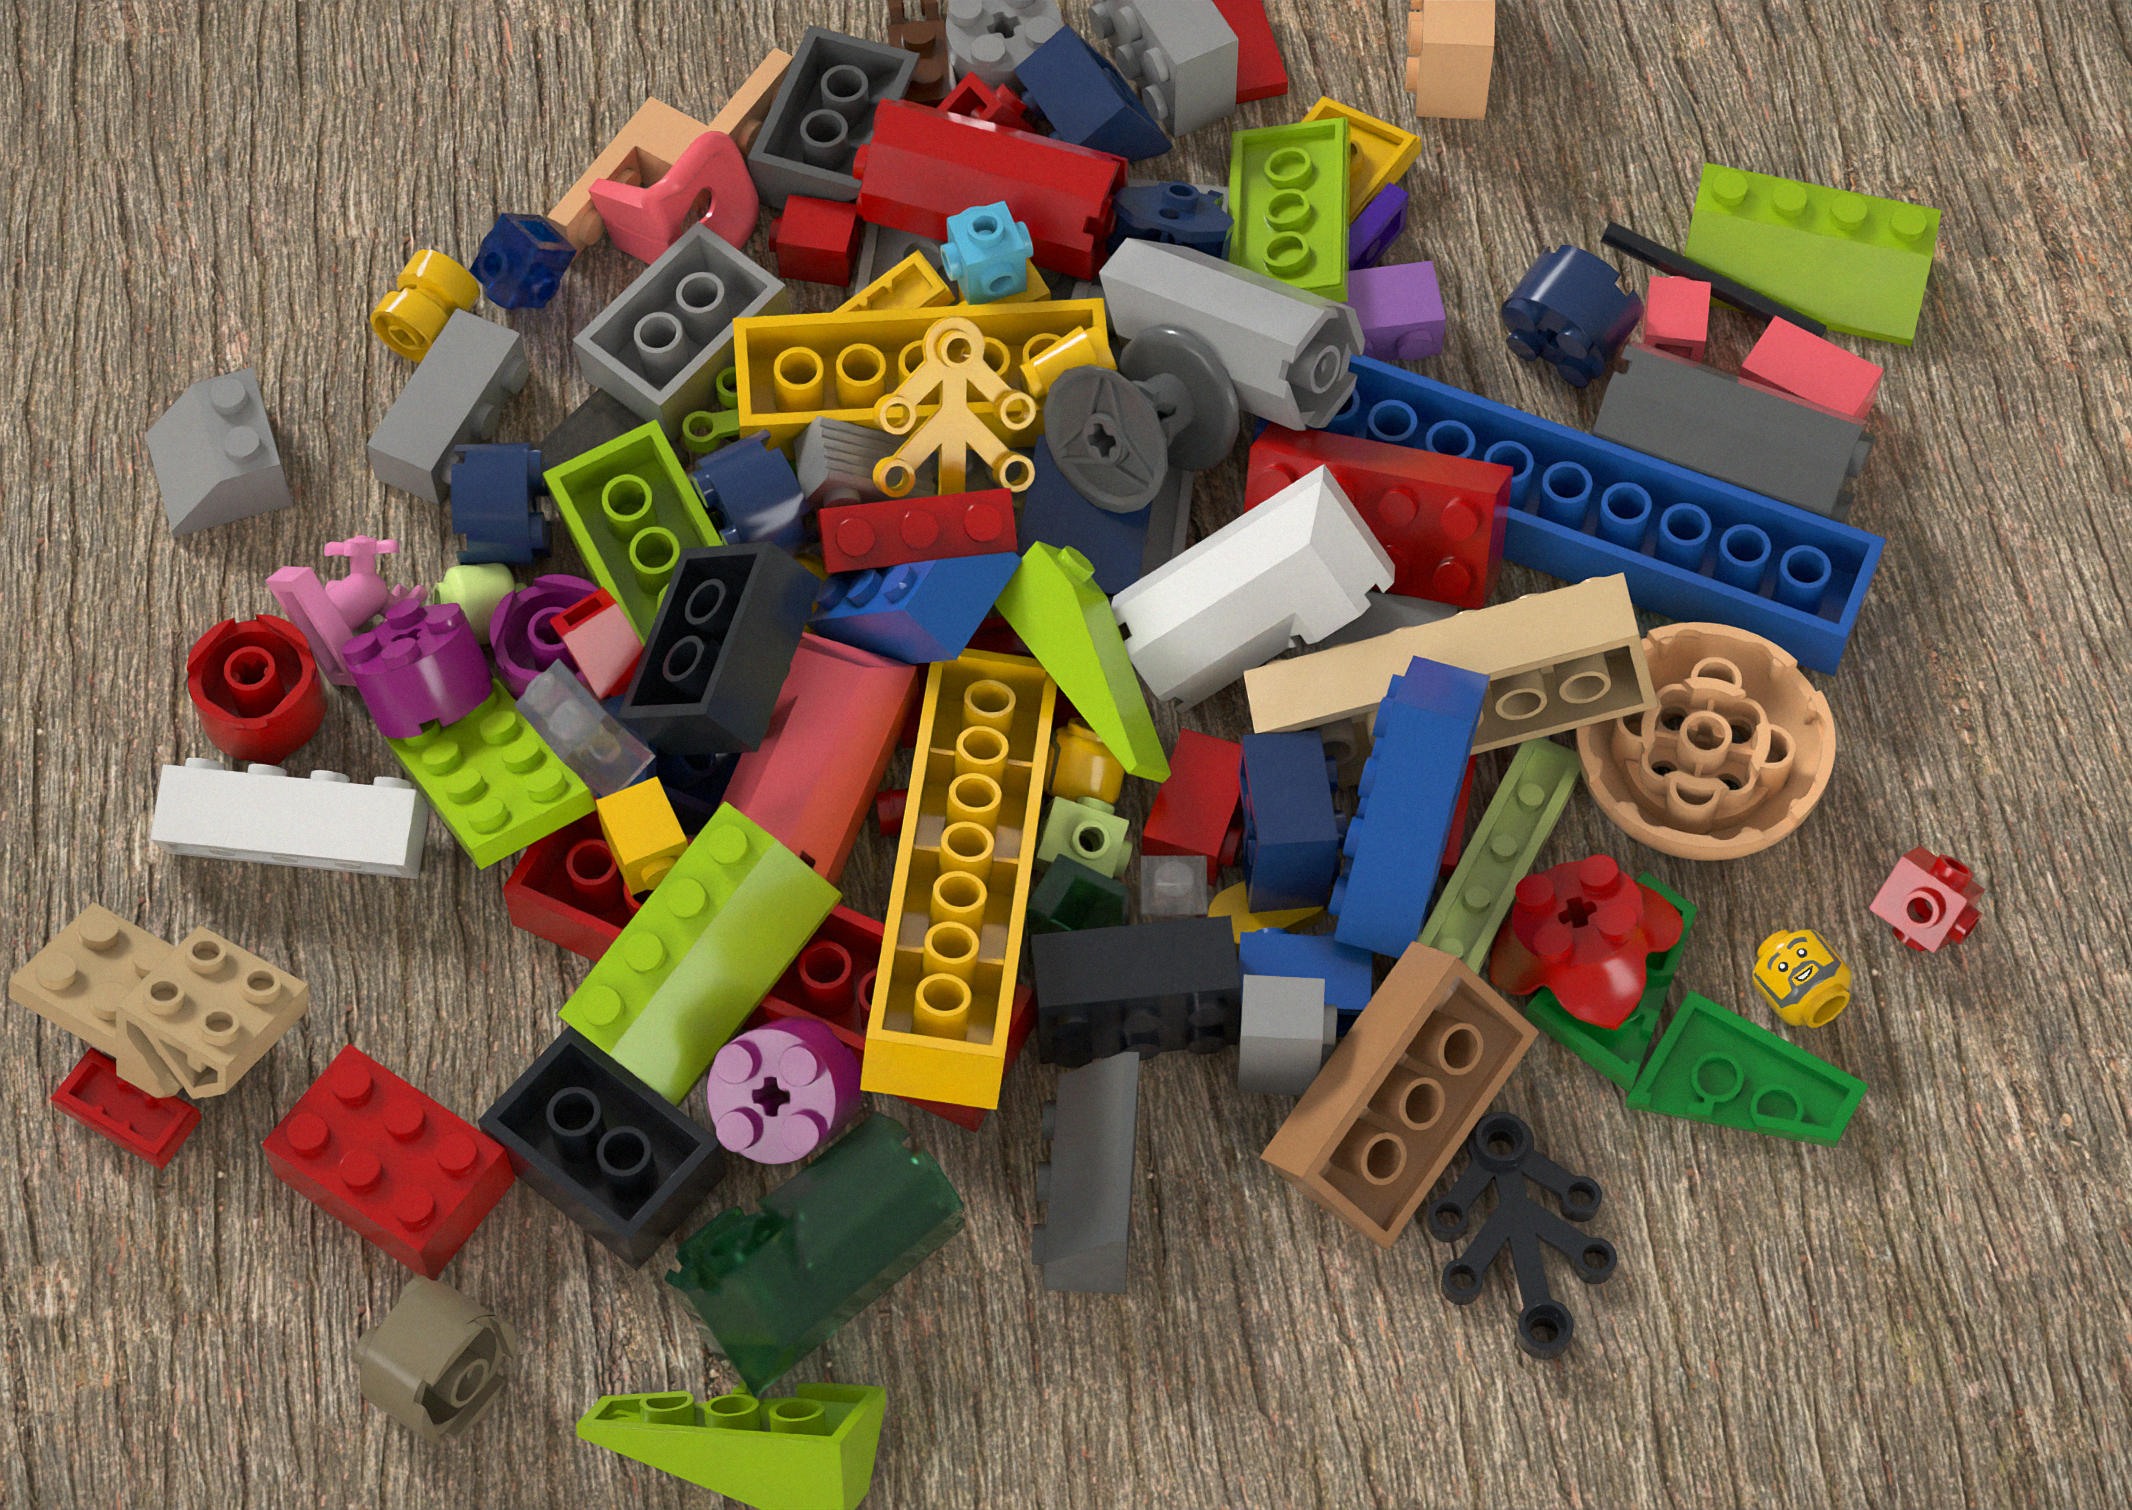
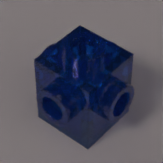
M501 213L493 229L482 240L480 252L470 267L469 272L486 287V296L502 308L508 310H515L517 307L544 308L547 302L558 292L561 284L560 280L578 250L541 215Z

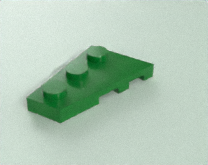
M1646 871L1636 881L1657 891L1674 906L1684 921V928L1678 942L1669 950L1663 953L1650 952L1647 955V983L1641 1000L1628 1018L1616 1031L1579 1020L1561 1007L1552 991L1546 986L1527 1005L1525 1018L1628 1093L1632 1091L1698 909Z
M1690 990L1627 1097L1625 1108L1836 1148L1867 1093L1869 1085Z

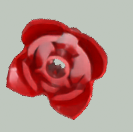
M1596 854L1585 860L1560 863L1539 874L1528 875L1516 885L1515 895L1517 901L1493 944L1489 965L1490 982L1496 988L1516 995L1531 994L1540 986H1546L1552 991L1561 1007L1577 1019L1616 1031L1641 1000L1647 983V955L1650 952L1663 953L1674 946L1683 932L1684 921L1676 908L1663 896L1646 885L1632 880L1628 874L1618 869L1616 861L1608 855Z

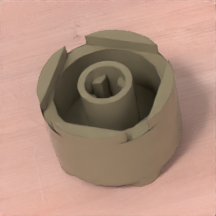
M419 1275L405 1286L398 1304L386 1316L379 1327H371L360 1337L354 1348L353 1361L361 1366L360 1390L366 1400L430 1443L440 1444L441 1440L438 1435L447 1432L454 1438L461 1436L472 1428L493 1404L506 1381L504 1377L497 1373L503 1354L514 1360L517 1339L515 1331L509 1323L449 1284L442 1281H432L424 1275Z

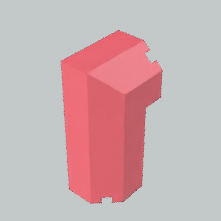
M802 632L791 662L789 675L783 683L769 720L768 731L762 739L758 752L742 753L718 809L726 801L780 841L832 886L836 887L919 694L917 666Z

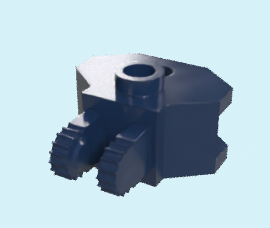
M1174 180L1171 183L1161 181L1158 186L1121 187L1113 197L1112 209L1117 212L1114 231L1106 240L1105 251L1112 257L1126 238L1185 246L1228 261L1235 221L1222 210L1224 194L1217 191L1209 190L1207 194L1200 193L1196 187L1179 180Z

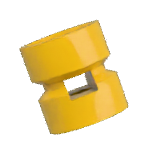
M422 249L415 252L398 276L396 284L399 292L390 289L387 291L372 312L370 324L379 339L392 351L408 360L421 363L455 310L459 308L470 313L478 302L481 292L473 276L458 262L434 250Z

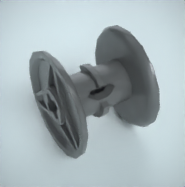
M1158 325L1140 330L1123 348L1117 371L1091 364L1065 370L1050 386L1043 409L1045 438L1057 468L1072 488L1093 505L1119 514L1141 510L1161 491L1168 466L1190 472L1216 467L1232 452L1240 429L1238 398L1228 371L1205 343L1186 330L1166 325Z

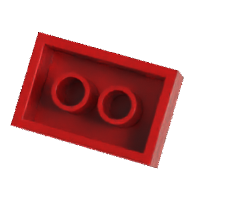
M349 1043L261 1144L275 1177L418 1275H424L434 1281L516 1181L505 1147Z

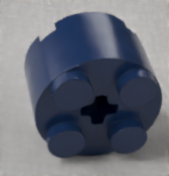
M1561 245L1556 253H1550V246L1541 251L1502 305L1501 314L1506 327L1511 333L1506 339V343L1514 354L1529 362H1534L1538 357H1541L1557 366L1558 373L1566 382L1577 388H1586L1593 379L1603 374L1643 317V305L1634 289L1626 297L1615 285L1620 274L1608 263L1578 247Z
M762 429L695 461L697 471L691 474L692 481L690 483L706 514L715 513L722 529L719 531V538L723 545L772 541L788 555L792 556L819 543L820 538L817 527L806 532L804 530L800 516L811 512L787 459L779 447L768 452L765 449L771 437V434L766 429Z
M532 442L456 445L454 453L463 463L452 464L451 471L453 534H466L468 551H456L459 566L501 563L508 568L537 567L540 558H552L551 521H545V515L541 507V497H550L543 473L551 469L550 461L544 460L543 450H535Z

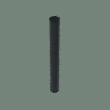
M1611 220L1600 240L1601 243L1671 277L1681 276L1693 281L1711 282L1710 296L1765 323L1770 324L1776 315L1822 338L1827 325Z

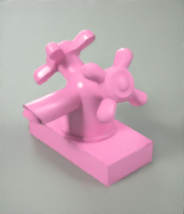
M358 535L347 539L344 543H327L324 548V555L349 556L351 574L343 580H330L326 584L325 589L311 567L284 566L265 580L291 623L306 637L315 661L330 684L356 686L341 651L343 645L348 640L354 638V632L377 614L386 618V612L397 603L413 598L419 599L422 603L428 596L427 589L421 585L415 586L409 593L406 587L397 584L391 594L386 582L376 573L375 554L400 552L398 542L393 539L379 541L375 537Z

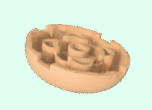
M1702 622L1678 623L1649 630L1647 638L1641 641L1658 707L1575 728V747L1578 764L1591 796L1605 815L1623 832L1647 847L1671 856L1701 861L1729 860L1762 851L1776 844L1799 827L1814 810L1824 793L1835 760L1836 736L1833 717L1824 694L1821 690L1816 692L1811 683L1796 668L1798 661L1773 642L1749 631L1728 625ZM1683 716L1685 718L1679 731L1667 729L1662 724L1663 721L1674 717ZM1731 727L1743 735L1747 742L1742 744L1731 742ZM1661 766L1670 768L1673 772L1667 773L1663 777L1656 774L1653 769ZM1721 780L1733 781L1738 785L1739 789L1729 790V787Z

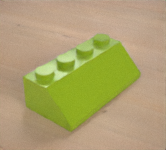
M1705 162L1684 256L1827 325L1826 330L1911 347L1933 258L1942 210ZM1710 296L1709 306L1745 313Z
M724 801L557 1015L679 1108L713 1065L719 1050L728 1045L841 900L843 894L780 841Z

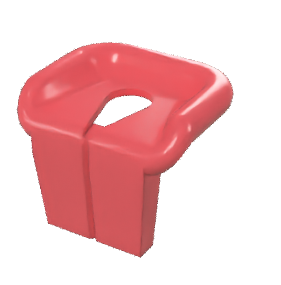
M709 131L698 136L666 175L649 189L597 178L588 189L615 247L650 265L683 235L680 225L697 194L705 187H708L711 191V206L706 216L699 222L740 251L752 236L759 216L758 192L735 141L721 131Z

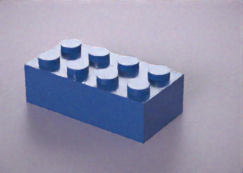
M1415 655L1412 657L1405 676L1392 675L1387 695L1382 698L1376 716L1372 735L1377 738L1372 755L1367 758L1357 794V796L1362 798L1356 817L1353 816L1343 849V855L1347 857L1342 874L1337 877L1328 909V914L1339 916L1334 936L1335 941L1399 959L1412 941L1418 942L1430 910L1490 676Z

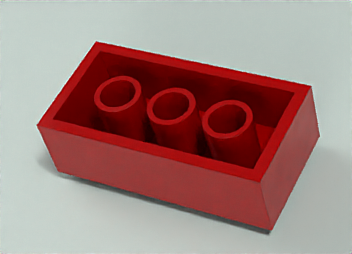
M1270 422L1252 444L1249 453L1244 514L1325 464L1395 564L1394 583L1385 592L1476 610L1484 608L1499 583L1513 467L1308 428L1296 431L1275 422ZM1375 584V585L1371 588V589H1375V590H1380V588L1377 586V584Z

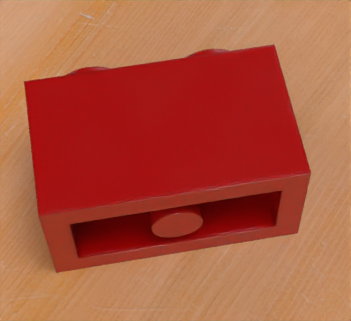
M1182 728L1168 765L1171 775L1164 783H1161L1142 835V866L1213 887L1216 886L1223 865L1234 867L1244 836V830L1237 828L1243 811L1237 775L1241 744Z

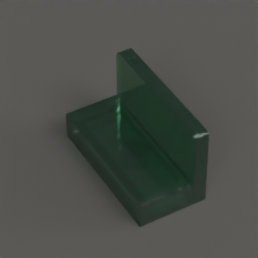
M1059 853L1026 905L1028 964L1032 965L1031 935L1129 925L1128 887Z

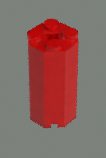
M882 98L874 116V135L870 145L861 144L853 165V178L862 181L856 204V213L859 216H863L864 221L948 243L946 218L958 215L974 206H988L1005 200L1014 223L1023 221L1028 229L1033 246V256L1029 257L1034 266L1089 281L1095 279V275L1100 276L1099 271L1107 263L1110 256L1105 251L1106 240L1114 231L1116 219H1114L1116 212L1112 209L1113 197L1121 187H1128V158L902 99L895 101Z

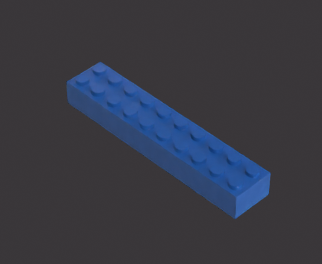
M1351 354L1348 371L1357 374L1354 391L1329 424L1324 428H1314L1305 425V428L1513 467L1502 558L1574 584H1580L1582 581L1593 577H1607L1624 573L1631 603L1635 606L1683 623H1715L1749 631L1773 642L1788 652L1798 661L1797 664L1835 677L1873 582L1886 538L1362 355V358ZM1259 416L1254 426L1253 443L1268 424L1273 421Z

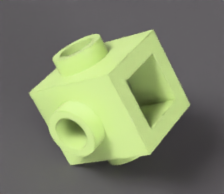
M1055 796L1043 809L1036 833L1032 869L1053 875L1052 884L1071 893L1089 895L1091 888L1098 891L1111 882L1113 876L1121 878L1126 870L1133 847L1132 841L1124 839L1129 820L1114 816L1115 807L1098 799L1080 796L1075 803ZM1079 840L1086 845L1088 851L1082 848Z

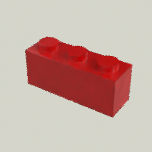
M1011 487L824 508L816 511L824 574L1018 551Z

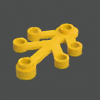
M948 316L933 323L923 339V362L893 394H886L876 402L873 409L875 423L881 429L891 434H903L909 431L915 423V406L940 382L939 407L893 456L885 457L876 464L873 470V482L881 492L891 497H902L908 494L915 484V470L939 446L938 496L965 493L966 443L992 469L993 478L1001 487H1011L1012 492H1020L1027 489L1033 482L1035 469L1030 459L1017 452L1010 451L966 406L968 381L994 405L993 413L996 420L1010 429L1021 430L1032 423L1036 414V407L1032 398L1025 393L1011 389L983 360L985 350L984 338L979 328L973 322L958 316ZM961 338L964 344L963 353L959 358L950 360L947 355V347L953 339ZM1020 399L1023 407L1022 413L1018 418L1009 420L1006 415L1008 404L1012 400ZM900 403L903 408V416L898 423L889 425L886 421V412L891 405ZM1019 461L1022 468L1021 475L1015 481L1008 482L1005 477L1008 465ZM900 466L903 472L902 480L895 487H888L885 481L887 472L892 467Z

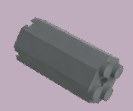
M1634 340L1626 345L1621 358L1629 361L1625 374L1614 371L1594 425L1592 436L1843 524L1846 523L1856 494L1845 491L1850 477L1858 479L1861 471L1865 470L1877 437L1865 432L1868 421Z

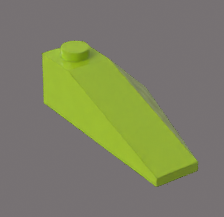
M1036 541L1021 558L1022 562L994 602V605L1128 774L1164 783L1170 777L1171 771L1108 598L1091 577L1095 572L1093 565L1079 551L1070 546H1065L1062 550Z
M825 1382L797 1384V1397L765 1399L756 1398L755 1386L732 1388V1394L718 1396L708 1402L695 1403L693 1394L687 1391L602 1396L576 1423V1431L579 1438L760 1510H855L869 1492L886 1404V1387Z

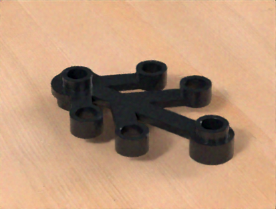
M1495 1112L1481 1117L1469 1133L1467 1152L1471 1163L1447 1196L1440 1197L1432 1203L1429 1209L1427 1227L1430 1234L1441 1242L1451 1243L1461 1239L1468 1227V1210L1494 1179L1500 1204L1461 1258L1452 1260L1446 1265L1442 1275L1441 1290L1445 1298L1456 1305H1468L1474 1302L1481 1293L1484 1273L1508 1241L1524 1307L1520 1313L1516 1328L1517 1341L1522 1350L1531 1357L1550 1360L1560 1356L1568 1348L1574 1329V1322L1570 1311L1562 1303L1551 1299L1537 1238L1574 1261V1270L1577 1276L1589 1284H1602L1611 1278L1617 1262V1254L1612 1244L1602 1238L1588 1237L1527 1198L1523 1176L1560 1197L1559 1207L1565 1217L1575 1222H1586L1597 1214L1602 1199V1192L1597 1182L1586 1176H1575L1534 1150L1532 1131L1518 1116L1508 1112ZM1501 1140L1508 1143L1512 1151L1507 1155H1499L1493 1153L1488 1145L1493 1141ZM1575 1191H1582L1590 1196L1592 1203L1585 1207H1579L1570 1201L1568 1195ZM1449 1211L1459 1217L1460 1223L1454 1227H1445L1437 1221L1436 1216L1441 1212ZM1589 1253H1597L1606 1259L1607 1265L1601 1269H1593L1585 1263L1583 1257ZM1455 1274H1466L1472 1278L1475 1285L1470 1289L1460 1290L1452 1285L1450 1278ZM1538 1326L1548 1327L1554 1332L1556 1339L1550 1343L1538 1342L1532 1336L1531 1330Z

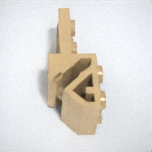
M92 902L8 980L10 999L115 1057L116 1075L156 1098L174 1096L183 1087L192 1099L225 1094L308 1011L307 983L207 928L199 925L175 947L95 902Z

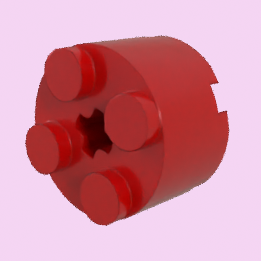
M255 614L257 620L238 623L235 622L234 618L216 624L206 631L192 648L187 663L189 693L203 730L215 747L237 759L274 766L281 763L288 754L307 743L318 730L328 708L325 689L308 641L296 626L282 618L267 614Z

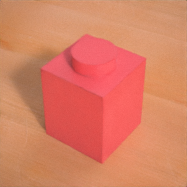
M1650 276L1643 313L1641 343L1701 363L1707 337L1711 282L1693 281L1681 276L1668 278Z

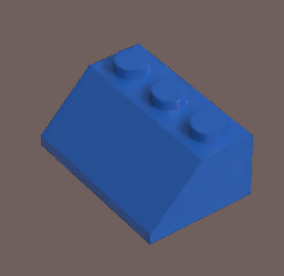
M1008 552L835 573L820 585L815 598V602L819 606L810 616L806 625L819 637L908 664L957 660L1022 562V559L1016 553Z

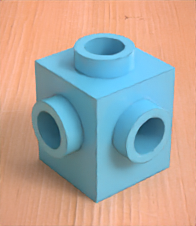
M1005 200L988 206H974L958 215L946 218L948 243L940 246L941 258L950 281H958L968 305H982L1027 291L1026 258L1033 256L1032 241L1023 221L1014 223Z

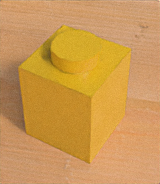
M658 777L596 800L602 832L631 895L646 889L655 890L688 848L687 839Z

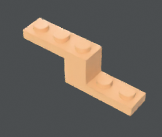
M775 47L708 126L650 96L548 214L547 220L553 251L573 262L587 245L595 244L605 230L603 218L600 216L588 192V189L597 178L640 187L641 182L651 187L666 175L698 136L709 131L724 132L735 141L742 158L749 155L794 57ZM708 187L699 191L690 208L698 212L712 197Z

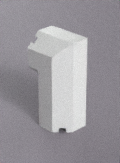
M1323 464L1113 596L1111 609L1117 626L1126 622L1132 635L1123 642L1134 667L1158 699L1166 703L1175 697L1173 709L1182 714L1244 676L1243 671L1257 668L1284 650L1297 647L1299 634L1306 644L1317 643L1361 616L1372 605L1365 594L1375 584L1384 593L1394 583L1395 564L1326 465Z

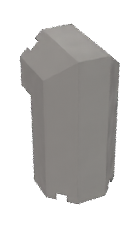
M1126 238L1099 271L1114 328L1122 349L1140 330L1166 325L1188 331L1209 346L1228 371L1238 398L1239 409L1296 431L1306 430L1305 425L1314 428H1324L1354 391L1357 374L1348 371L1351 354L1362 358L1366 342L1355 308L1189 247Z

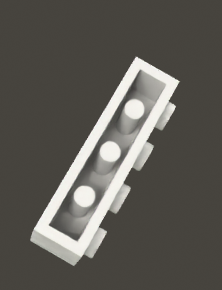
M187 758L185 766L163 764L150 840L168 854L411 879L419 878L430 804L417 790L412 789L413 784L407 780L394 777H375L373 785L349 783L350 777L345 774L325 770L312 771L310 779L286 777L287 771L285 769L265 764H250L247 773L225 771L223 763L204 758Z

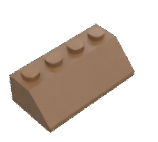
M1412 941L1259 1158L1301 1194L1388 1251L1533 1043L1539 1031L1457 956Z

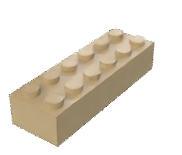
M1624 573L1607 577L1589 578L1573 586L1542 594H1527L1515 601L1481 610L1462 611L1450 618L1415 627H1401L1389 634L1354 643L1336 644L1327 650L1289 660H1274L1265 666L1243 671L1255 734L1320 730L1324 756L1334 755L1338 774L1337 789L1360 784L1366 760L1368 757H1371L1377 738L1372 734L1381 700L1387 695L1392 675L1405 676L1413 655L1490 676L1470 755L1658 707Z

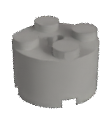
M950 0L946 19V42L948 58L953 65L956 86L972 71L996 90L1002 83H1005L1020 96L1027 88L1014 72V69L1062 28L1061 14L1053 0Z

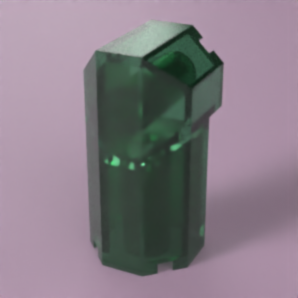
M875 1111L771 1195L756 1199L755 1201L762 1211L746 1216L740 1206L724 1210L680 1245L675 1257L682 1268L679 1274L669 1268L664 1281L732 1383L754 1398L759 1396L966 1227L965 1219L960 1217L965 1212L964 1203L944 1171L925 1148L916 1154L902 1144L912 1134L899 1121Z

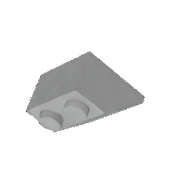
M253 367L193 383L145 434L174 538L293 505Z

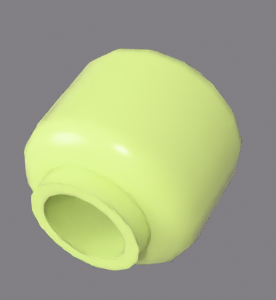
M501 563L454 566L447 570L443 582L435 583L433 605L458 603L464 611L479 645L491 644L489 637L490 622L497 605L512 590L515 589L517 594L526 589V585L524 582L515 583L508 567Z

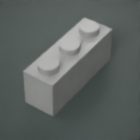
M457 308L366 445L375 479L440 505L451 487L452 464L463 463L454 453L455 446L460 444H479L481 440L489 439L497 427L500 410L511 393L517 394L523 388L527 380L529 362L526 360L521 333Z

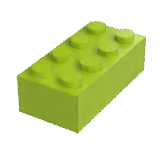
M656 419L543 473L550 499L595 586L598 589L605 587L617 601L643 646L646 644L682 549L723 545Z

